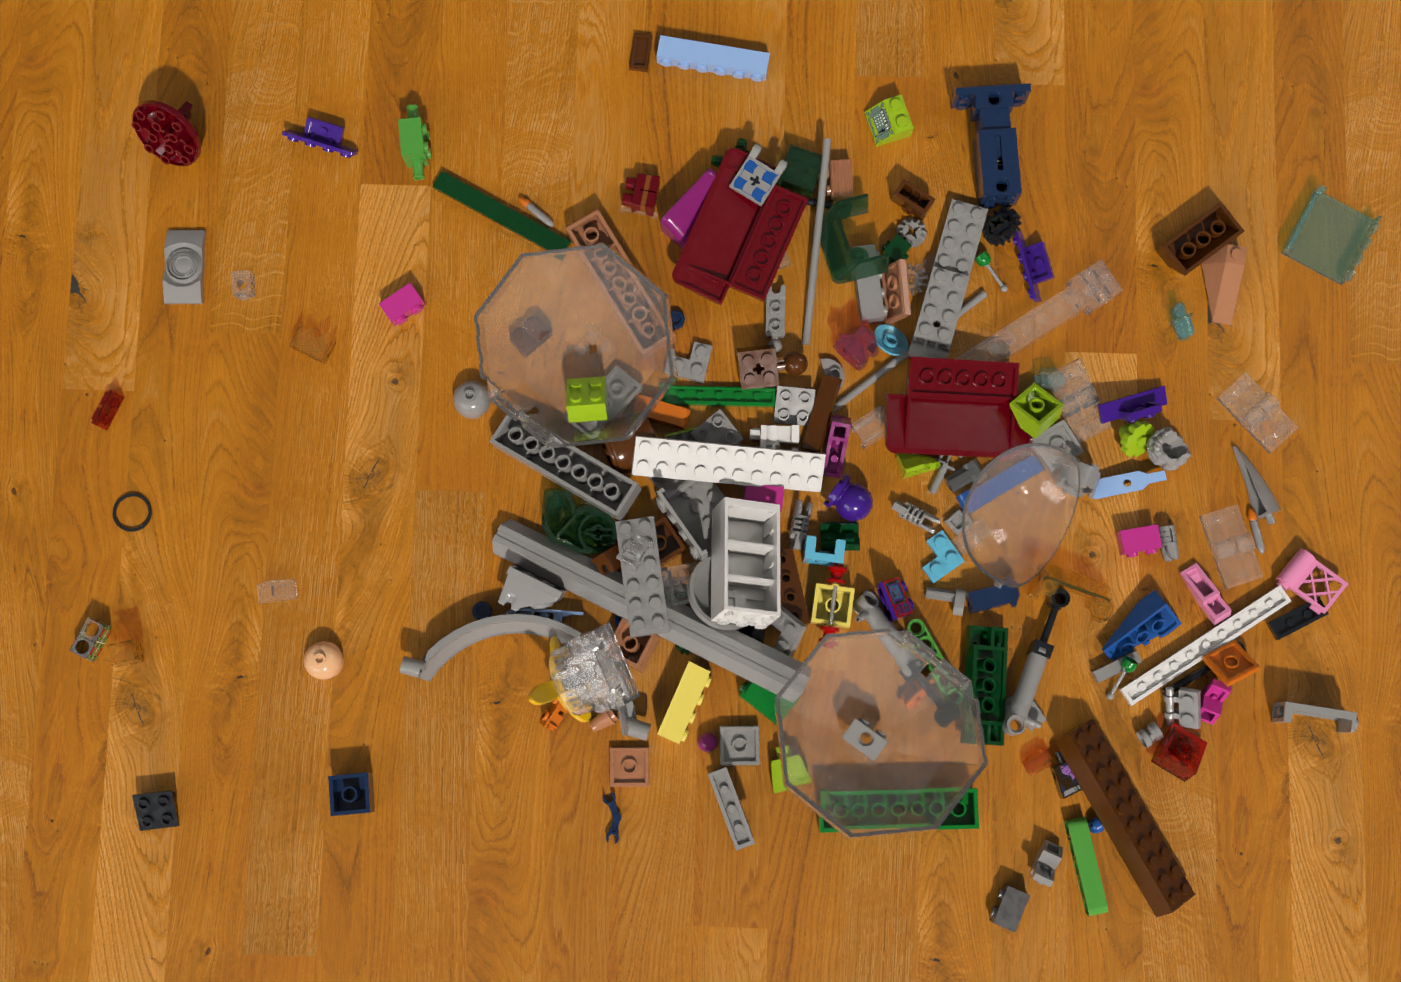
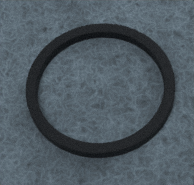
M135 493L122 496L113 507L114 522L119 528L128 532L143 529L149 523L152 516V508L149 501L142 495ZM139 497L147 504L148 517L137 528H125L117 520V507L125 498Z

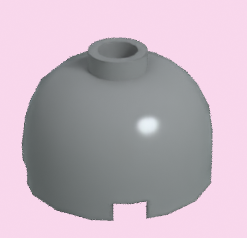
M475 380L465 381L455 389L453 405L456 411L463 417L476 419L489 410L491 395L487 387L481 382Z

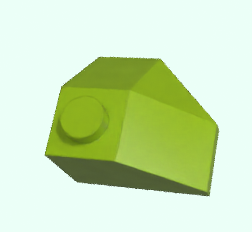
M900 453L895 457L902 479L939 469L941 466L939 461L926 454Z

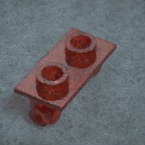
M108 389L100 402L103 406L101 409L97 407L93 417H91V423L107 431L125 397Z

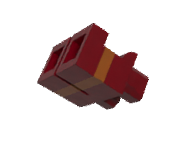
M637 174V178L627 177L625 189L634 190V193H623L622 205L631 207V212L641 211L646 212L648 216H654L660 187V176Z

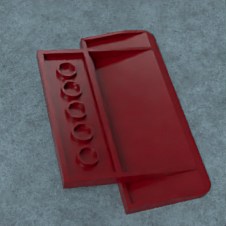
M731 148L725 153L672 273V278L676 284L720 306L729 287L762 302L765 301L809 200L775 185L763 205L759 206L729 187L749 156V153L737 148ZM756 158V160L760 161L761 163L765 164L766 166L775 171L776 167L768 164L767 162L759 158Z
M908 356L906 395L885 394L886 448L892 453L1013 459H1023L1028 456L1031 448V436L1020 428L1009 406L1017 398L1020 363Z

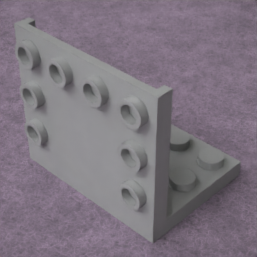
M696 481L671 502L666 499L664 488L656 492L658 508L663 514L666 513L669 520L674 524L683 540L689 546L690 554L694 560L701 562L711 556L712 510L725 497L714 482Z

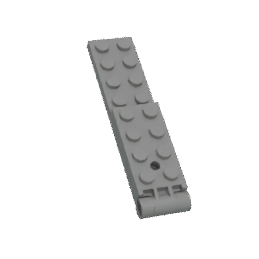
M954 199L951 200L909 348V356L947 359L987 216V208ZM937 323L939 327L936 328L933 324Z

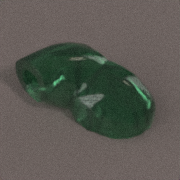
M543 489L541 523L542 529L550 542L565 545L575 552L586 554L605 552L615 544L617 539L616 525L614 519L609 514L589 504H576L573 493L566 489Z

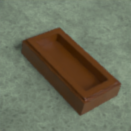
M634 33L630 70L648 72L653 35Z

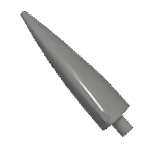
M1233 446L1247 488L1250 504L1256 512L1258 520L1265 517L1269 525L1276 523L1272 514L1280 511L1281 508L1275 496L1249 459L1237 446Z

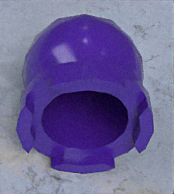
M845 473L842 477L845 480H839L829 494L828 498L830 501L825 500L823 504L828 508L832 505L835 506L837 513L848 521H859L870 514L873 507V498L866 487L860 484H851V476Z

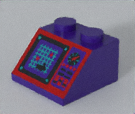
M899 577L876 585L875 588L885 613L891 622L913 613L914 605L911 598L907 599L905 594L907 588L903 580L900 581Z

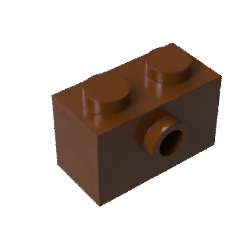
M903 179L894 192L891 201L899 205L905 213L913 214L923 221L932 208L935 198Z

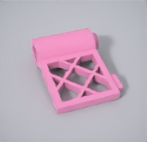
M1299 548L1276 577L1278 586L1281 585L1285 591L1287 589L1292 590L1311 604L1309 608L1318 615L1320 613L1325 614L1349 584L1318 562L1311 553L1302 548ZM1317 567L1322 570L1324 578L1313 579V569ZM1335 580L1342 586L1338 591H1330L1328 581ZM1324 581L1326 592L1316 593L1314 582ZM1303 583H1311L1312 593L1305 594L1298 588ZM1327 595L1328 604L1322 607L1317 603L1316 596Z

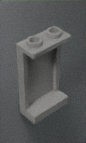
M1286 701L1273 703L1271 722L1290 723L1292 722V714L1336 720L1338 721V733H1353L1358 727L1359 720L1356 712Z

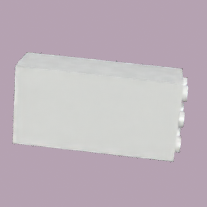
M724 497L712 510L711 621H716L721 625L733 623L738 627L750 625L755 626L756 629H765L781 616L780 505Z

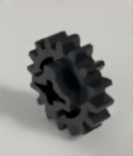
M1006 206L1005 210L1000 207L999 212L994 210V215L988 216L989 221L984 223L986 227L982 230L984 232L983 237L988 243L996 247L999 244L1004 246L1005 241L1010 243V238H1015V232L1020 231L1018 226L1022 224L1020 221L1021 216L1008 206Z

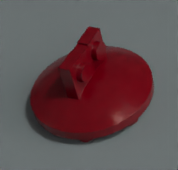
M147 100L140 103L133 111L132 127L144 144V149L148 153H153L167 165L189 166L193 164L201 154L199 136L189 122L192 116L190 112L193 105L186 101L176 110L168 104L155 100Z

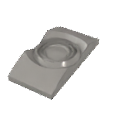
M167 230L164 246L165 271L163 275L165 304H203L205 230Z

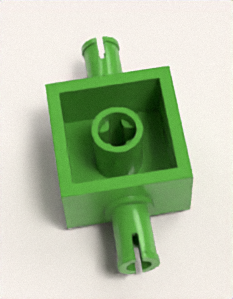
M408 105V118L398 119L401 156L407 168L412 167L413 179L423 180L425 179L424 166H428L429 159H432L431 148L428 145L430 132L427 130L426 123H423L421 117H419V106Z

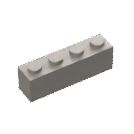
M875 244L852 247L851 256L860 323L883 322L885 316H887L886 304L883 305L882 300L885 297L884 286L880 285L882 269L878 268L877 261H880L879 250H876Z

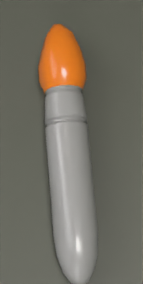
M519 196V202L523 207H526L547 226H554L553 221L528 199Z
M1249 508L1248 519L1252 527L1256 547L1263 554L1265 547L1258 526L1257 514L1254 509Z

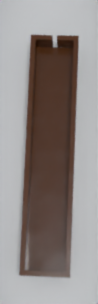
M1094 719L1082 723L1054 742L1156 918L1173 913L1183 903L1192 898L1195 893Z

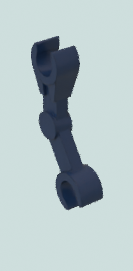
M611 792L613 796L611 802H607L605 795H603V802L609 806L613 816L612 826L606 836V841L608 842L609 836L614 834L616 836V844L619 841V823L622 816L619 814L615 804L616 796Z

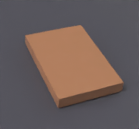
M899 259L882 268L881 286H884L885 290L883 305L886 304L887 306L885 324H893L911 315L906 260Z

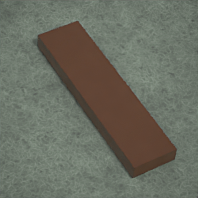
M823 374L801 446L802 448L821 453L842 379Z

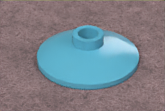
M887 324L879 325L875 329L874 340L884 352L899 356L907 351V338L899 329Z

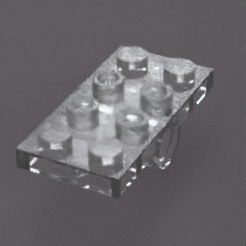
M1080 358L1045 375L1054 397L1064 404L1061 416L1065 419L1079 444L1112 427L1110 422L1100 423L1098 404H1101Z
M1246 372L1216 398L1269 454L1299 428L1280 409V403L1277 398L1269 392L1265 393Z
M1237 504L1199 516L1225 589L1263 578L1254 552V538L1246 530Z

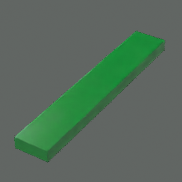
M662 385V402L683 406L775 408L776 388L763 387L741 390V387Z

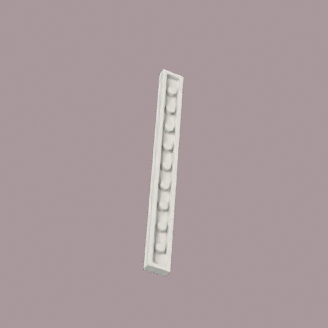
M1281 585L1275 587L1119 689L1130 706L1134 705L1200 662L1203 655L1229 643L1290 603V598Z

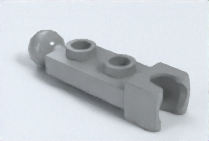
M781 285L779 293H773L771 286L766 296L765 338H771L768 345L774 344L776 353L782 350V343L779 338L785 337V285Z

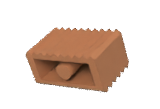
M830 160L827 175L829 184L826 185V195L830 196V199L833 201L853 200L852 160Z

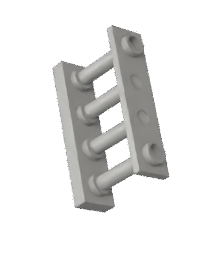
M727 767L709 773L710 782L736 851L755 844Z

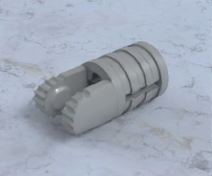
M1175 525L1159 527L1162 542L1161 551L1164 561L1170 562L1178 559L1179 550Z

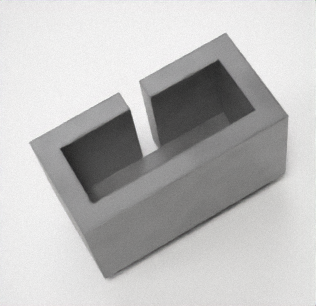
M1004 885L1003 888L1000 887L997 894L999 902L990 911V922L1016 932L1030 895L1008 885Z

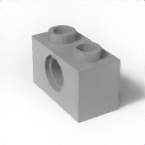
M862 717L859 720L855 718L842 738L875 761L888 743L885 739L887 735L878 729L876 731L870 729V723ZM863 732L870 733L872 736L871 742L863 743L860 740V735Z

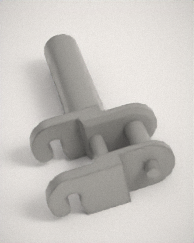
M939 455L938 458H935L942 466L939 468L929 489L930 493L936 495L947 470L956 472L955 468L948 465L951 456H948L945 462L942 461L944 455Z

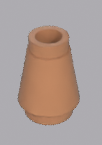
M612 706L605 707L589 722V725L596 732L615 724L619 716Z

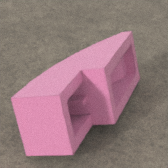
M1197 563L1180 572L1188 589L1214 626L1231 616V609L1221 598L1219 590Z

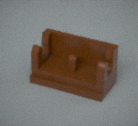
M618 545L591 560L592 563H595L601 574L605 575L607 573L603 565L607 566L610 573L621 568Z

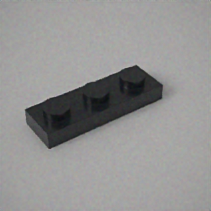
M1317 597V603L1325 607L1321 598ZM1307 602L1268 622L1267 625L1275 640H1279L1328 615V611L1325 614L1320 613L1318 615L1309 608L1311 604Z

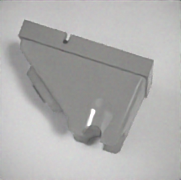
M517 565L509 566L506 573L507 577L498 603L503 606L505 603H511V609L514 611L529 606L532 610L544 609L553 606L554 602L565 597L567 590Z

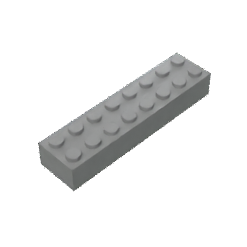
M511 409L490 439V443L496 449L619 521L623 520L642 490L635 481Z

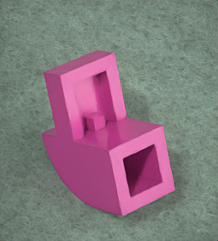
M1213 679L1210 684H1205L1201 691V721L1211 725L1215 723L1221 715L1222 704L1231 693L1232 686L1226 687L1222 681Z

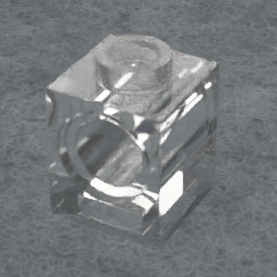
M250 270L232 271V294L238 300H249L250 297H256L255 275ZM247 283V287L240 290L241 284Z

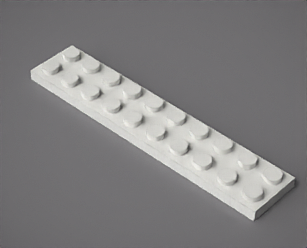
M635 436L631 475L758 487L763 485L781 486L784 489L821 492L826 454Z

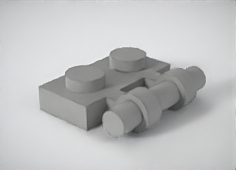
M1166 687V694H1164V702H1166L1164 718H1166V725H1174V719H1179V727L1199 729L1201 727V691L1181 687L1179 694H1174L1173 687ZM1174 702L1179 703V710H1174Z

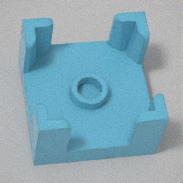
M807 535L802 563L832 566L833 563L843 564L846 540L837 539L835 551L830 554L828 551L815 552L817 538Z

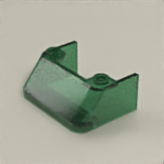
M868 194L837 201L823 214L820 246L830 277L837 284L888 272V253L869 258L868 252L862 247L850 249L841 222L842 219L868 213Z

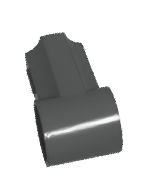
M976 459L961 467L962 469L944 479L952 493L986 476Z

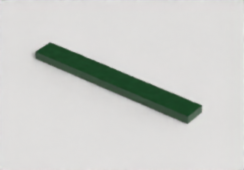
M441 171L432 186L433 189L561 259L571 245V241Z

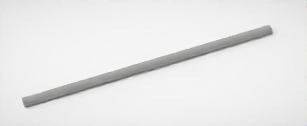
M824 138L803 345H810L831 147V139Z
M981 291L961 307L959 318L986 298V292ZM910 346L903 355L893 358L835 403L832 414L909 356Z

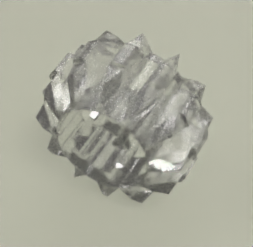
M908 263L906 270L909 293L911 292L912 295H916L917 291L922 293L923 289L921 286H927L923 279H928V276L922 275L926 270L924 268L919 270V264H915L913 267L912 263ZM910 276L915 277L913 278L914 283L909 282L911 280Z

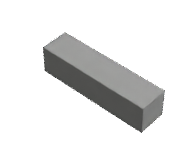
M1137 651L1125 655L1137 661L1138 664L1142 662ZM1124 656L1092 671L1091 674L1095 682L1099 683L1122 672L1121 661Z

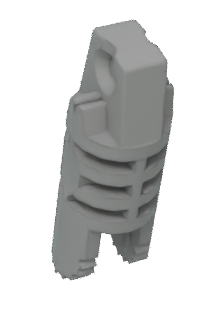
M798 499L795 503L789 538H791L789 548L793 547L795 550H800L802 542L806 539L813 506L812 503L808 502L803 515H801L803 502Z
M895 500L891 507L900 513L899 517L934 534L935 529L924 523V518L938 524L941 521L940 518L907 501L904 504Z

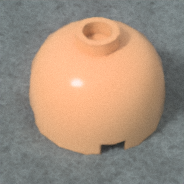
M320 641L311 645L305 652L303 659L307 672L314 678L321 680L337 676L344 664L341 649L334 643Z

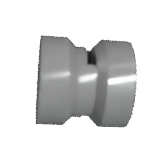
M1153 721L1147 724L1145 729H1140L1136 732L1139 741L1145 748L1152 746L1154 741H1160L1164 738L1161 730Z

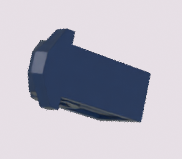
M1009 578L1004 579L1005 584L968 592L965 599L969 614L1002 607L1008 603L1011 605V608L1016 607L1020 596L1018 587Z

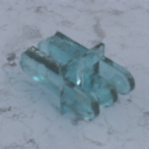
M1177 303L1171 309L1173 320L1169 324H1173L1178 339L1185 341L1195 333L1190 317L1193 314H1187L1185 305Z

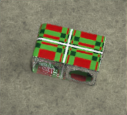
M88 617L70 651L87 660H92V662L96 661L112 632V627L99 619ZM91 623H96L99 627V631L95 636H88L86 634ZM81 640H85L89 644V649L84 654L77 652Z

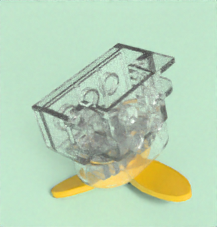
M610 622L572 638L568 641L567 645L561 647L558 637L556 635L552 636L550 639V657L548 662L550 678L548 682L535 686L530 691L528 699L534 705H543L558 698L562 706L574 718L585 723L592 719V711L605 713L611 709L617 710L639 697L640 694Z

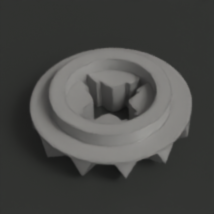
M912 217L904 219L897 227V235L911 244V247L921 245L926 238L925 224L920 219H913ZM909 228L912 230L917 229L915 237L912 234L906 235Z

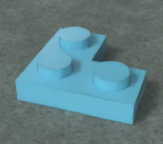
M943 530L926 541L937 557L922 567V570L932 584L965 562Z

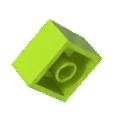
M605 376L567 379L566 408L569 423L608 420V392Z

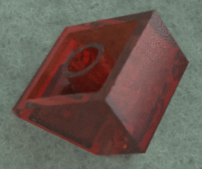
M1172 723L1164 738L1157 745L1151 762L1185 782L1196 775L1207 742L1178 724Z

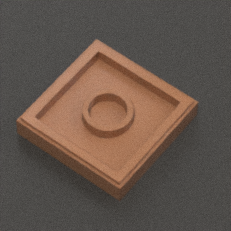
M610 747V787H649V747Z

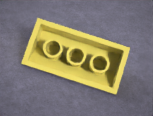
M690 661L688 662L657 735L677 744H680L681 741L685 742L689 733L686 730L688 723L693 724L697 714L694 712L696 705H701L705 696L701 693L704 687H709L713 678L709 676L710 671Z

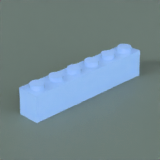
M660 35L657 50V63L664 67L677 66L683 70L690 68L696 69L701 73L708 71L714 72L719 76L726 74L732 75L737 79L750 78L756 82L766 81L770 53L663 35Z

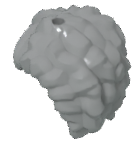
M1163 427L1161 430H1156L1146 444L1149 459L1154 465H1160L1161 468L1167 471L1178 469L1179 466L1185 464L1187 459L1191 457L1187 444L1183 443L1181 436H1177V432H1174L1171 427Z

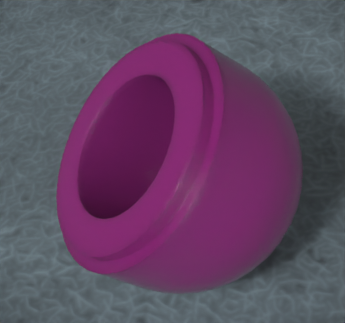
M703 733L698 738V746L704 752H711L717 746V739L712 733Z

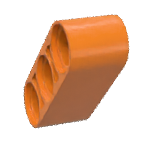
M639 396L633 415L644 413L649 421L686 430L691 411L680 406Z

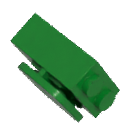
M746 681L738 690L741 692L740 698L775 725L778 724L798 698L797 696L791 702L752 682L748 684Z

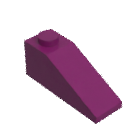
M832 415L825 452L824 476L841 477L851 428V418Z

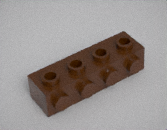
M793 547L780 550L781 605L802 623L809 625V616Z

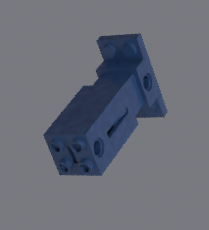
M1031 83L955 88L950 101L951 109L965 110L970 108L971 122L975 121L976 124L973 153L979 207L992 209L995 206H1002L1003 208L1008 206L1010 208L1016 205L1022 194L1016 128H1011L1010 113L1013 107L1025 104L1031 92Z

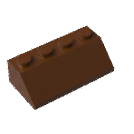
M1220 202L1163 244L1157 253L1168 267L1186 276L1241 235L1244 229Z

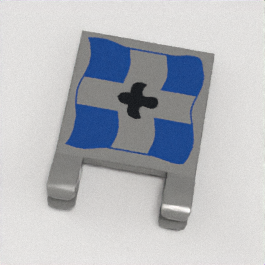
M755 144L729 187L762 206L785 171L787 162L781 160L774 171L756 160L762 147Z

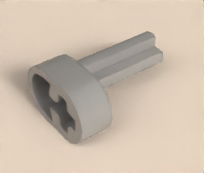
M927 587L925 598L954 602L952 615L963 616L966 589L956 588V591Z

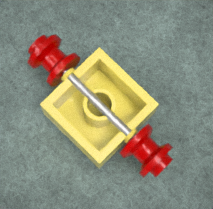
M833 563L832 566H828V570L831 571V577L827 578L826 582L832 583V585L815 584L810 624L824 625L820 626V629L823 631V637L819 638L818 642H821L823 647L833 648L834 644H838V641L835 640V633L840 631L839 628H850L855 588L839 586L846 584L842 577L843 573L847 572L844 564Z

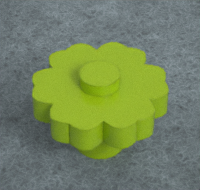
M1145 420L1122 425L1119 429L1120 443L1122 444L1121 451L1128 457L1133 455L1138 457L1146 451L1148 439L1153 435L1154 427Z

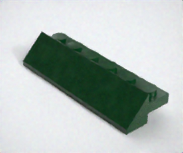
M967 625L962 743L1004 746L1002 722L1005 719L1008 628Z

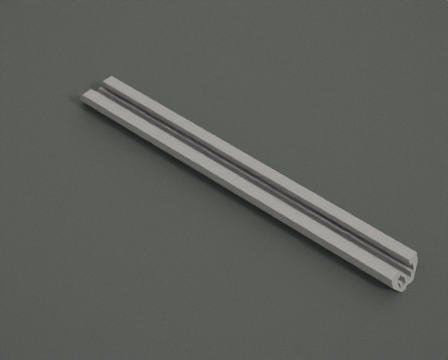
M512 519L500 524L497 533L492 539L494 554L628 620L622 573L618 571L610 573L607 566L603 565L607 572L603 575L599 572L595 563H592L591 558ZM665 595L670 632L657 634L658 636L792 702L802 692L809 677L810 666L737 630L713 628L703 622L692 608L684 604L676 603L671 605L673 601H669Z

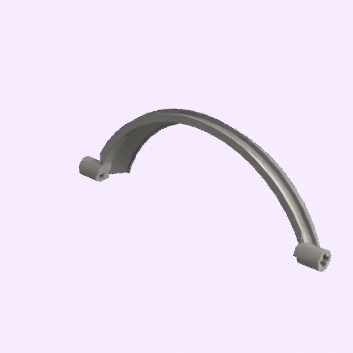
M507 614L471 622L454 630L428 650L422 660L404 656L400 666V673L431 681L433 676L448 660L478 641L498 635L515 633L534 634L548 638L556 635L559 642L571 647L585 657L605 680L619 712L622 735L647 741L651 723L637 720L630 691L623 676L608 655L578 630L545 617Z

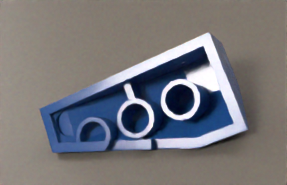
M1153 590L1137 603L1103 646L1102 650L1113 661L1132 652L1134 647L1140 644L1145 646L1150 643L1151 639L1157 636L1162 638L1168 635L1182 623L1156 590Z

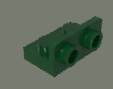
M821 522V551H835L837 539L846 540L845 551H860L859 523Z

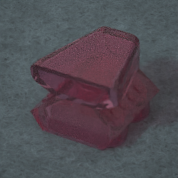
M864 325L851 327L847 334H840L833 346L836 352L858 371L865 368L868 356L875 357L879 353L875 335Z

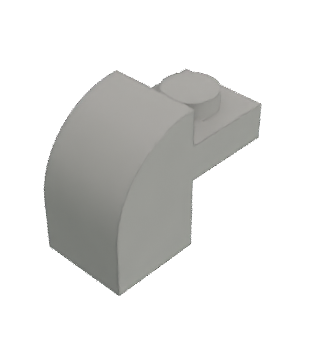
M1046 839L1044 840L1031 867L1030 874H1032L1033 880L1048 887L1052 886L1055 870L1062 859L1063 847Z

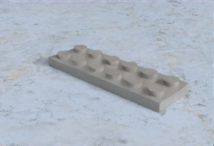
M650 516L617 521L615 525L630 637L635 638L670 632L655 518Z

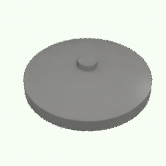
M711 556L705 558L693 569L688 579L687 594L693 611L703 622L713 628L721 630L743 628L733 623L721 625L716 621H711Z

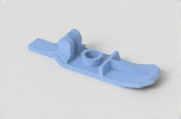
M1165 470L1150 474L1135 471L1101 478L1093 498L1100 499L1143 490L1148 484L1167 480ZM1129 480L1131 485L1126 487L1123 482Z
M521 608L518 611L510 610L506 612V615L526 614L535 616L536 613H539L540 617H550V614H553V620L561 623L562 618L571 615L584 616V612L549 609L532 610L531 608Z

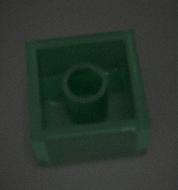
M790 144L784 160L787 162V167L778 179L777 186L812 198L820 177L822 155Z

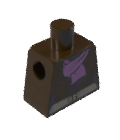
M1059 750L1053 753L1058 764L1051 767L1050 770L1060 799H1065L1081 791L1082 788Z

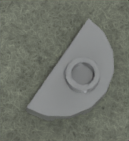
M820 359L824 375L842 379L841 389L845 380L844 370L841 365L832 359Z

